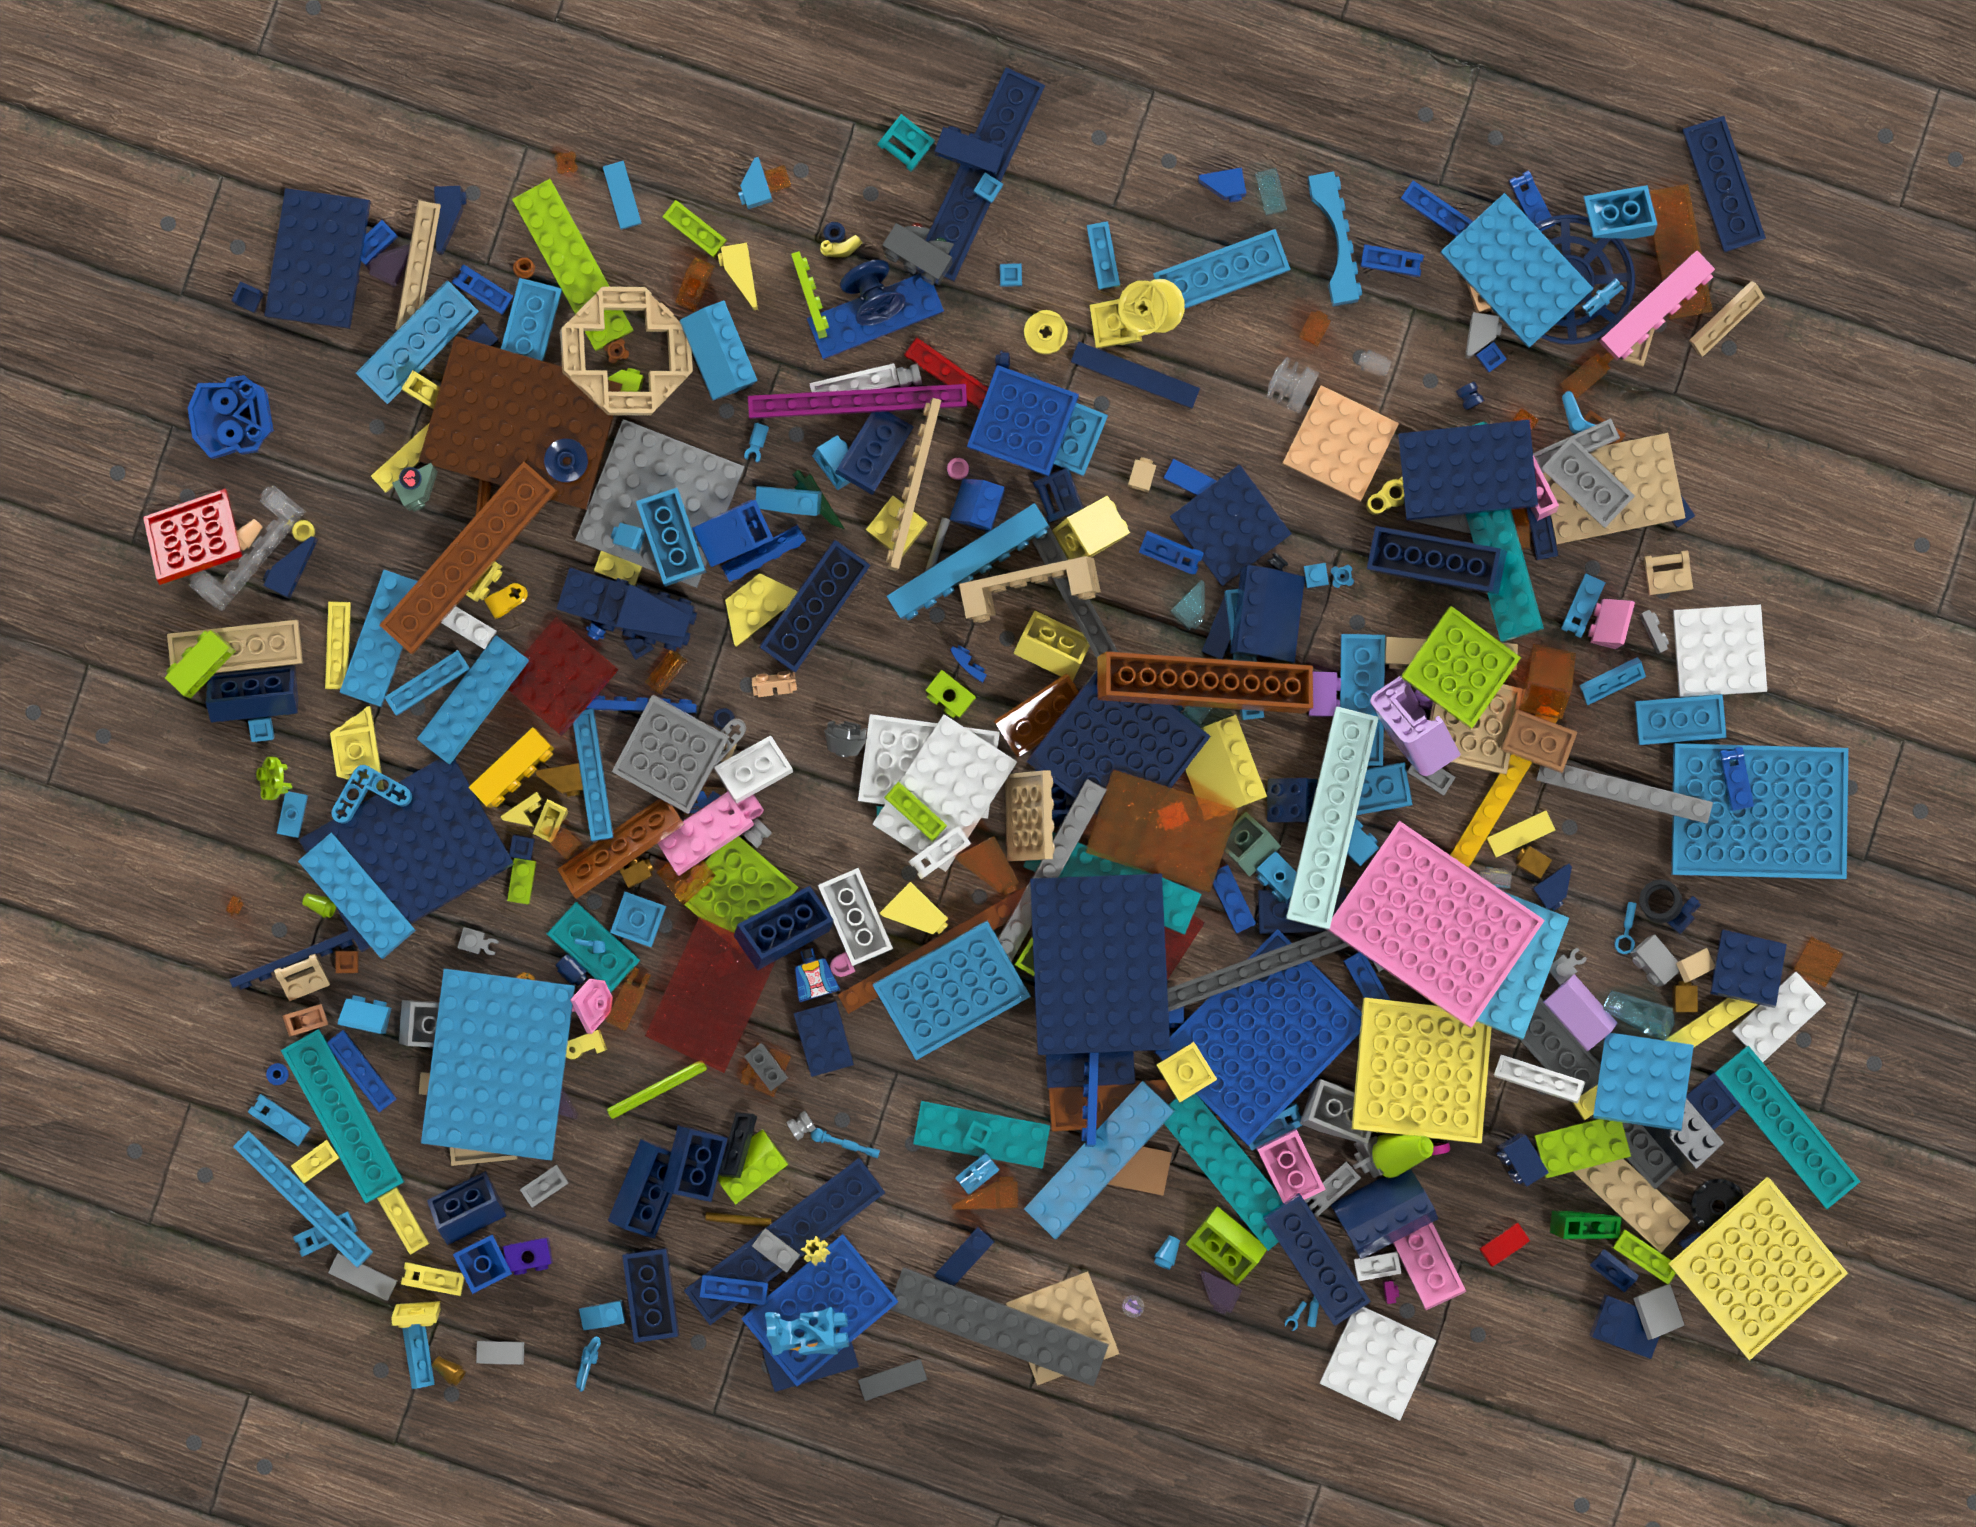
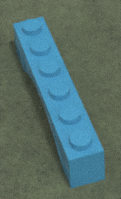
M1334 171L1308 176L1307 182L1311 201L1326 215L1333 227L1337 240V265L1328 285L1332 307L1358 302L1359 296L1362 295L1360 282L1356 283L1355 279L1358 269L1356 261L1352 262L1351 253H1354L1352 241L1347 239L1346 232H1349L1348 220L1343 219L1342 211H1345L1344 199L1339 198L1338 190H1341L1340 179L1335 177Z

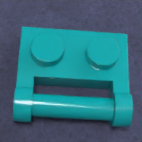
M901 114L881 138L877 146L881 149L885 148L912 172L935 143V140ZM895 137L916 155L911 159L892 144L890 139Z

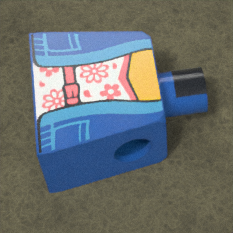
M813 948L800 952L804 964L795 967L800 1002L840 990L825 958L816 960Z

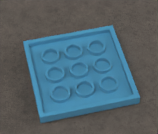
M1609 1033L1604 1041L1593 1118L1681 1131L1694 1045Z

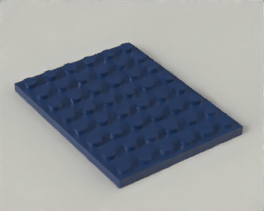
M440 758L398 782L412 793V800L407 806H398L377 794L361 803L348 823L341 824L332 820L299 839L305 852L308 853L326 836L333 833L410 924L514 865L478 798L469 788L470 784L456 759L451 764H448ZM394 785L391 793L399 798L398 802L401 799L406 800L405 791L402 793L395 791L396 785ZM347 813L342 814L338 819L346 817ZM336 906L360 951L364 952L371 946Z
M1162 874L1030 879L1038 1055L1170 1050Z

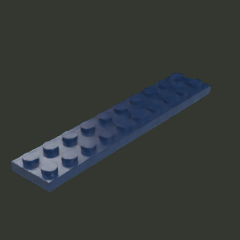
M1007 67L975 132L976 135L982 137V141L988 143L990 140L1002 144V148H1005V154L997 176L990 175L1000 182L1045 88L1044 84ZM960 165L925 240L927 242L944 241L954 244L948 254L952 257L953 264L944 277L953 282L956 280L991 204L973 192L984 172L964 165Z
M858 1158L766 1229L800 1254L799 1259L805 1254L801 1248H805L806 1240H814L815 1236H817L821 1242L886 1192L862 1160ZM761 1231L704 1275L767 1283L783 1271V1269L752 1247L763 1232ZM702 1277L684 1289V1292L709 1325L740 1303L700 1297Z

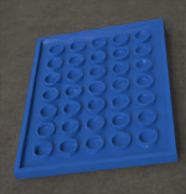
M1277 929L1248 959L1292 943ZM1307 961L1209 997L1170 1036V1050H1156L1154 1053L1164 1061L1194 1042L1217 1078L1216 1081L1195 1094L1249 1146L1360 1034L1362 1012L1311 961Z

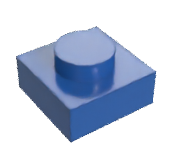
M1494 342L1476 355L1488 373L1507 360Z

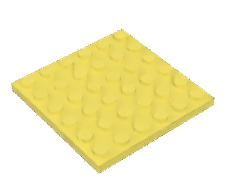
M1363 998L1351 1129L1482 1143L1491 1027L1475 1022L1470 1029L1438 1006Z
M1768 1177L1668 1264L1748 1360L1752 1359L1848 1274Z

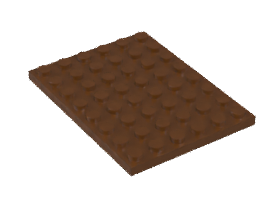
M455 336L419 462L425 464L432 463L435 467L501 486L523 462H526L557 490L550 500L587 510L614 415H607L562 373V366ZM608 380V392H621L623 384ZM559 439H573L579 442L587 452V469L575 481H557L549 475L545 468V453L548 447ZM569 457L564 458L563 464L569 465L571 459Z

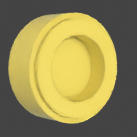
M300 520L294 524L292 533L296 540L304 542L309 537H314L315 528L310 522Z

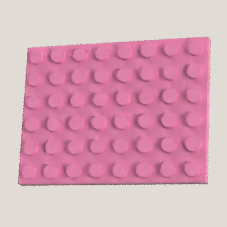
M1399 821L1332 917L1328 931L1471 1029L1545 920Z

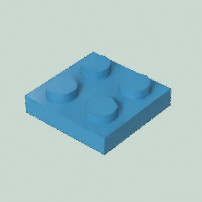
M624 892L610 933L652 948L667 906Z

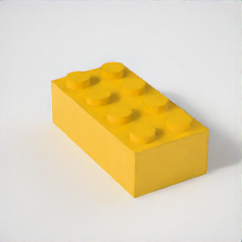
M532 727L473 782L469 788L486 807L497 808L505 801L504 796L508 792L513 793L521 786L520 781L524 777L529 778L537 771L536 766L540 762L545 763L553 756L552 751L555 748L537 729Z

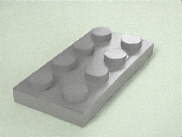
M1572 436L1541 467L1553 481L1604 528L1635 497Z

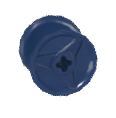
M884 260L864 262L847 272L841 279L840 288L843 292L848 294L860 293L861 301H865L857 310L855 316L857 323L860 325H875L884 322L896 315L904 307L906 299L903 294L899 292H884L883 290L885 286L881 282L888 276L890 270L888 262Z

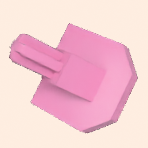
M589 979L570 999L573 1004L572 1012L576 1011L587 1033L592 1034L611 1013L613 997L603 980Z

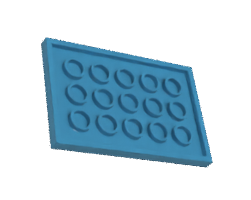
M1505 193L1440 252L1528 348L1593 290V287Z
M988 920L873 984L874 989L916 1060L1031 997Z

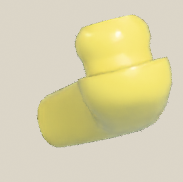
M856 235L842 243H830V241L826 240L821 243L820 250L827 257H848L863 242Z

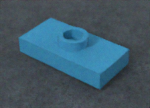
M289 791L285 794L277 834L296 838L300 837L308 795Z

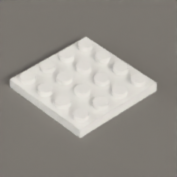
M1761 605L1673 610L1679 697L1767 692Z
M1362 1307L1350 1315L1320 1384L1397 1420H1401L1436 1340L1366 1307Z

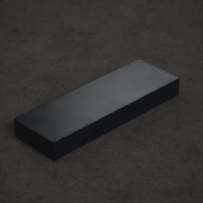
M735 1113L719 1175L722 1177L741 1178L757 1120L756 1115Z

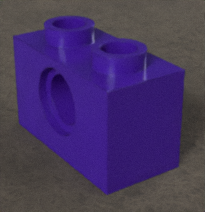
M548 1237L503 1246L506 1262L511 1272H514V1275L527 1273V1269L535 1267L536 1271L549 1269L548 1265L553 1263ZM525 1251H531L534 1254L532 1263L524 1261L523 1254Z

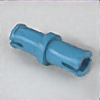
M1615 278L1604 289L1598 290L1596 295L1581 307L1591 317L1603 305L1607 306L1610 303L1609 300L1623 290L1624 287Z

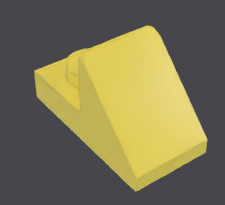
M412 370L402 390L409 396L434 409L440 387Z
M536 792L500 817L504 821L535 827L526 812L529 810L532 813L540 808V802L543 801V798Z
M547 799L533 834L553 843L562 822L568 814V810Z

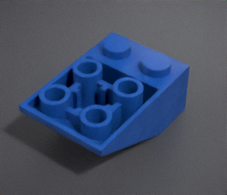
M749 500L692 527L710 567L774 540L756 500Z

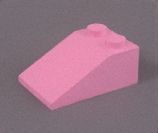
M1603 599L1600 603H1597L1594 610V616H1597L1595 625L1591 624L1588 637H1591L1590 643L1612 649H1617L1624 645L1635 602Z
M1296 1129L1256 1147L1283 1203L1298 1193L1305 1200L1326 1190Z

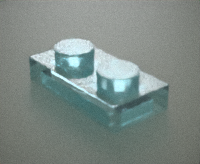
M1273 168L1255 173L1265 216L1287 211L1277 169Z

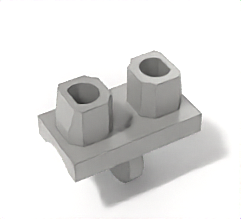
M1377 1136L1369 1138L1368 1144L1354 1143L1358 1151L1354 1154L1358 1161L1353 1165L1354 1169L1361 1167L1364 1173L1370 1172L1373 1178L1384 1174L1381 1169L1376 1168L1372 1157L1373 1145L1378 1141Z

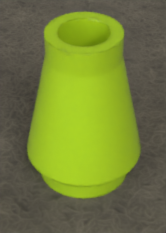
M309 893L304 896L302 904L323 918H331L335 913L336 906L329 897Z

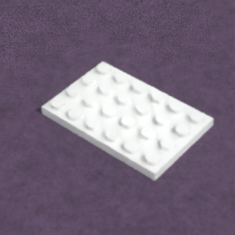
M870 714L858 801L885 805L887 800L884 797L898 781H901L938 723ZM964 727L995 748H998L1000 732ZM989 807L981 818L988 819Z
M943 715L900 783L938 816L947 827L932 842L888 801L873 825L917 854L924 851L957 826L960 827L968 839L1017 761L948 716ZM957 854L939 866V868L946 872Z

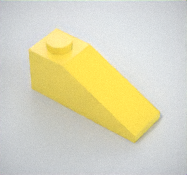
M747 243L721 247L722 253H718L720 266H724L726 273L752 309L758 310Z

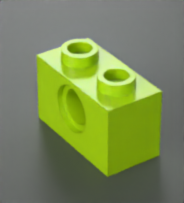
M943 670L939 672L925 690L928 693L927 698L935 705L941 703L946 707L943 711L953 719L955 716L961 718L976 699L972 693ZM952 690L955 692L956 697L952 702L944 700L943 694L945 691Z

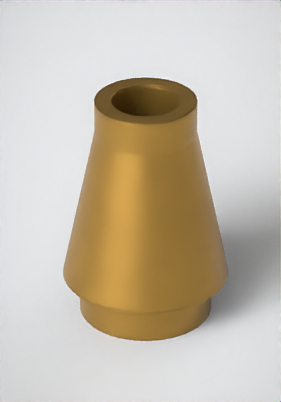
M440 1356L432 1364V1367L450 1385L457 1386L466 1373L462 1369L463 1366L443 1359Z

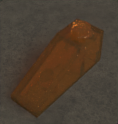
M1000 1177V1181H995L952 1204V1210L1018 1208V1183L1013 1181V1177Z

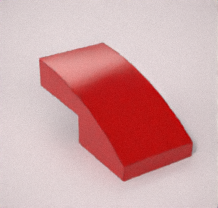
M1516 1223L1499 1236L1494 1237L1479 1248L1489 1265L1493 1267L1523 1247L1530 1240L1519 1223Z

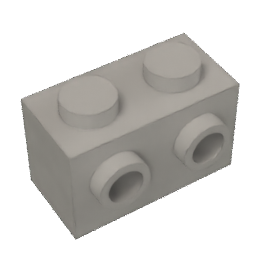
M1656 935L1647 937L1630 953L1633 957V963L1638 968H1642L1647 974L1648 981L1657 987L1665 985L1679 972L1676 965L1678 961Z

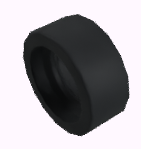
M1662 879L1648 883L1641 891L1639 898L1640 907L1646 917L1657 923L1672 921L1679 915L1683 906L1682 895L1677 887L1670 881ZM1658 889L1668 890L1674 898L1673 907L1662 914L1653 912L1648 904L1649 896Z

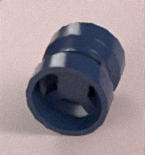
M1475 381L1456 390L1458 397L1463 400L1465 411L1485 401L1483 396L1478 393V386Z

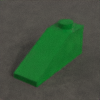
M1552 1211L1549 1233L1562 1239L1619 1238L1622 1217L1576 1211Z

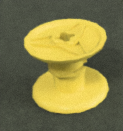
M1166 279L1131 283L1124 289L1118 302V313L1122 323L1128 330L1140 335H1148L1152 332L1166 333L1173 330L1181 322L1185 312V301L1181 291L1174 283Z

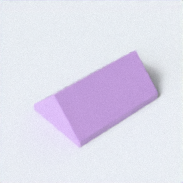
M1575 974L1543 1002L1586 1051H1589L1611 1033L1617 1025V1021Z

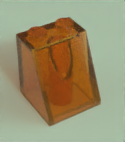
M1533 644L1528 659L1519 710L1562 720L1572 691L1576 653Z
M995 836L956 856L957 861L999 894L1004 892L1006 896L1017 890L1016 885L1019 882Z

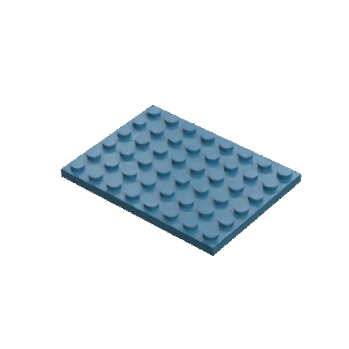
M1673 744V792L1713 802L1708 824L1672 815L1671 875L1847 879L1848 748ZM1736 747H1742L1754 807L1731 811L1720 760V751H1733ZM1736 759L1729 761L1730 767L1737 765Z
M444 969L422 1131V1144L553 1160L573 1007L570 999L574 996V985Z

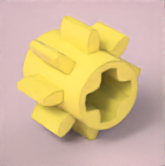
M815 1236L814 1240H806L805 1248H801L806 1253L804 1259L807 1262L812 1261L815 1266H817L818 1262L823 1261L825 1263L826 1256L830 1254V1251L826 1249L828 1243L825 1240L820 1242L817 1236Z

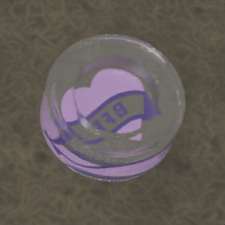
M1136 1295L1126 1297L1122 1303L1123 1312L1131 1318L1140 1316L1144 1311L1142 1299Z

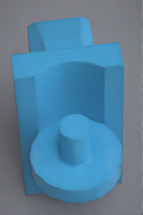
M985 1152L958 1174L955 1179L970 1195L997 1173L999 1168Z

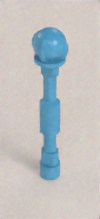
M816 1128L811 1132V1138L815 1142H832L841 1145L843 1148L855 1152L858 1150L871 1157L878 1158L880 1152L878 1149L866 1148L850 1140L831 1137V1135L826 1134L827 1131H823L820 1128Z

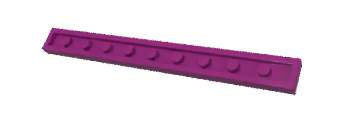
M966 384L755 395L748 396L749 419L922 410L926 403H930L932 398L941 400L940 408L967 407Z

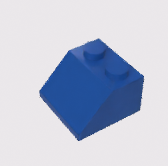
M493 1234L453 1254L472 1294L512 1274Z

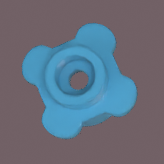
M1350 565L1340 568L1335 566L1331 569L1334 587L1339 588L1341 585L1351 586L1354 583L1351 574L1352 567Z

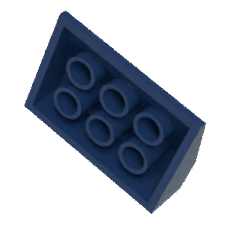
M1246 565L1241 567L1231 654L1295 663L1305 582L1304 576L1259 566Z
M1411 1169L1397 1177L1388 1178L1384 1176L1331 1204L1360 1260L1438 1220L1435 1208Z

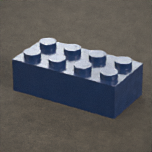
M808 886L737 924L734 938L758 971L828 933L834 919L812 888Z
M668 1248L623 1254L634 1343L678 1337L680 1334Z

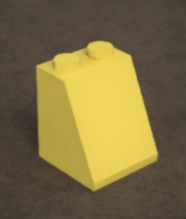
M1108 495L1067 517L1052 530L1068 560L1084 556L1093 557L1130 533L1126 522L1121 519L1114 502L1109 499Z
M911 882L880 912L885 918L932 935L936 932L940 935L948 927L946 923L948 918Z

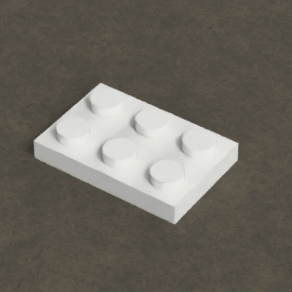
M771 736L714 767L715 772L736 804L793 773L791 765Z

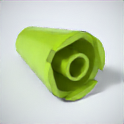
M1383 1134L1378 1136V1141L1372 1148V1157L1376 1168L1381 1169L1384 1172L1382 1175L1388 1178L1401 1175L1429 1158L1433 1153V1143L1427 1136Z

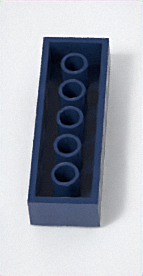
M1375 526L1367 569L1382 574L1498 595L1507 551L1501 548Z
M833 540L758 648L791 671L796 672L871 565L836 540Z

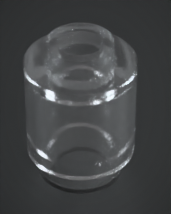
M1368 349L1367 353L1362 352L1358 364L1361 365L1360 370L1378 377L1380 375L1386 377L1392 361L1388 360L1387 356Z
M1485 867L1484 871H1480V876L1498 889H1510L1511 871L1493 867Z

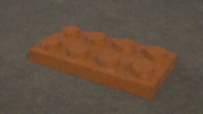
M1066 673L994 721L1017 758L1044 739L1079 691Z

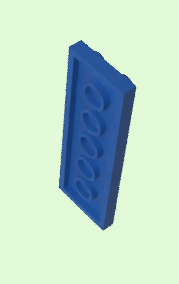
M921 274L885 287L883 289L884 292H899L904 295L906 301L904 307L896 315L875 325L863 326L857 323L855 318L857 310L865 303L860 298L820 313L821 317L826 316L829 328L825 329L827 337L819 339L812 317L807 318L823 360L944 312L934 284L932 286L922 280Z

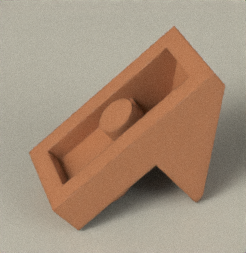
M322 1004L283 1015L289 1037L328 1025Z

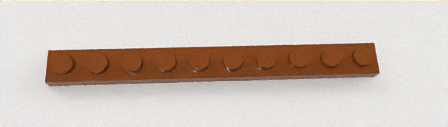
M1026 887L838 994L848 1014L879 997L873 987L875 982L987 920L993 930L1007 923Z

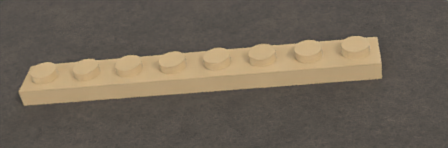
M932 398L930 403H926L923 415L926 416L925 423L920 424L918 436L921 439L919 445L914 447L912 457L916 459L914 466L910 465L907 475V478L910 479L909 487H905L902 494V499L905 502L903 508H899L896 520L900 522L898 529H894L892 534L893 550L888 551L886 563H889L888 569L897 571L900 566L941 404L939 399Z

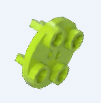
M267 757L262 764V768H258L256 772V778L260 781L261 798L263 800H275L280 794H286L288 789H292L291 783H284L283 770L288 769L287 765L281 764L277 757Z

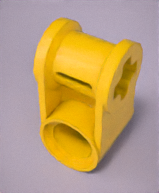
M513 583L488 596L484 601L493 617L498 619L525 602L528 592L524 586ZM514 589L521 590L519 598L512 597Z

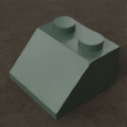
M432 463L418 469L422 476V482L418 488L408 490L401 485L399 480L392 483L402 504L409 511L412 509L414 512L425 507V502L429 501L438 473Z
M1247 812L1215 841L1249 877L1269 856L1281 847L1273 836Z

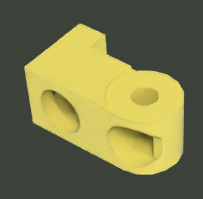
M600 1029L592 1034L588 1033L569 1040L566 1057L576 1059L584 1052L594 1048L597 1053L606 1051L607 1047Z

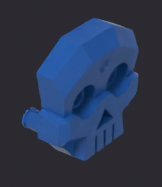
M245 375L227 378L225 383L197 384L188 406L192 438L211 459H216L235 452H239L241 455L258 452L263 441L274 431L266 390L253 383ZM224 398L229 399V403L227 405H222V400ZM249 409L252 421L243 417ZM229 430L234 431L233 437L227 436Z

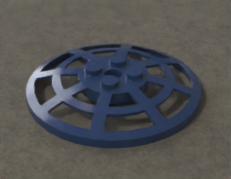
M1581 215L1553 216L1538 222L1535 226L1541 230L1550 225L1561 223V237H1556L1549 241L1553 245L1561 244L1562 255L1593 289L1594 285H1608L1615 278L1619 282H1627L1625 299L1616 315L1605 308L1606 305H1603L1591 317L1587 315L1575 319L1573 307L1566 314V320L1560 319L1555 324L1567 326L1568 339L1557 338L1547 334L1541 337L1548 342L1562 345L1587 343L1608 333L1620 322L1627 312L1635 289L1633 262L1628 249L1620 238H1600L1594 244L1584 238L1570 236V223L1590 226L1588 217ZM1610 240L1622 255L1627 273L1613 274L1610 261L1602 251ZM1570 243L1582 245L1590 249V251L1583 259L1571 255ZM1596 256L1601 260L1606 275L1594 276V272L1589 264ZM1593 290L1587 296H1585L1576 306L1584 302L1587 303L1590 299H1592L1593 297L1591 296V293L1593 292ZM1599 314L1610 322L1594 334L1577 338L1576 326L1593 320Z

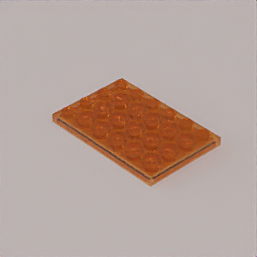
M1113 769L1085 852L1150 874H1162L1163 878L1210 892L1238 810Z

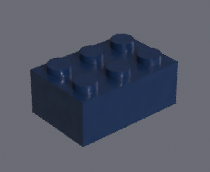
M837 1002L794 1013L811 1077L854 1065Z
M678 1125L662 1190L676 1195L711 1202L728 1138Z
M1518 1133L1497 1146L1499 1152L1496 1155L1502 1164L1510 1168L1508 1174L1514 1183L1527 1187L1549 1173L1526 1135Z

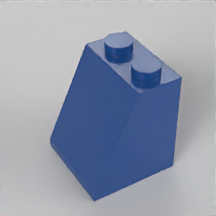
M963 479L949 520L988 533L993 528L1004 495V487L985 480Z

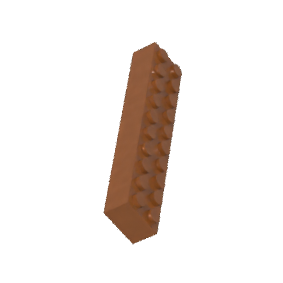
M1105 652L1097 657L1098 700L1302 714L1313 709V666L1120 652Z

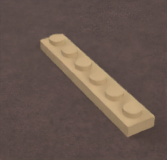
M418 200L396 330L423 305L440 204Z

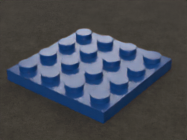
M997 365L967 448L1049 477L1079 394Z

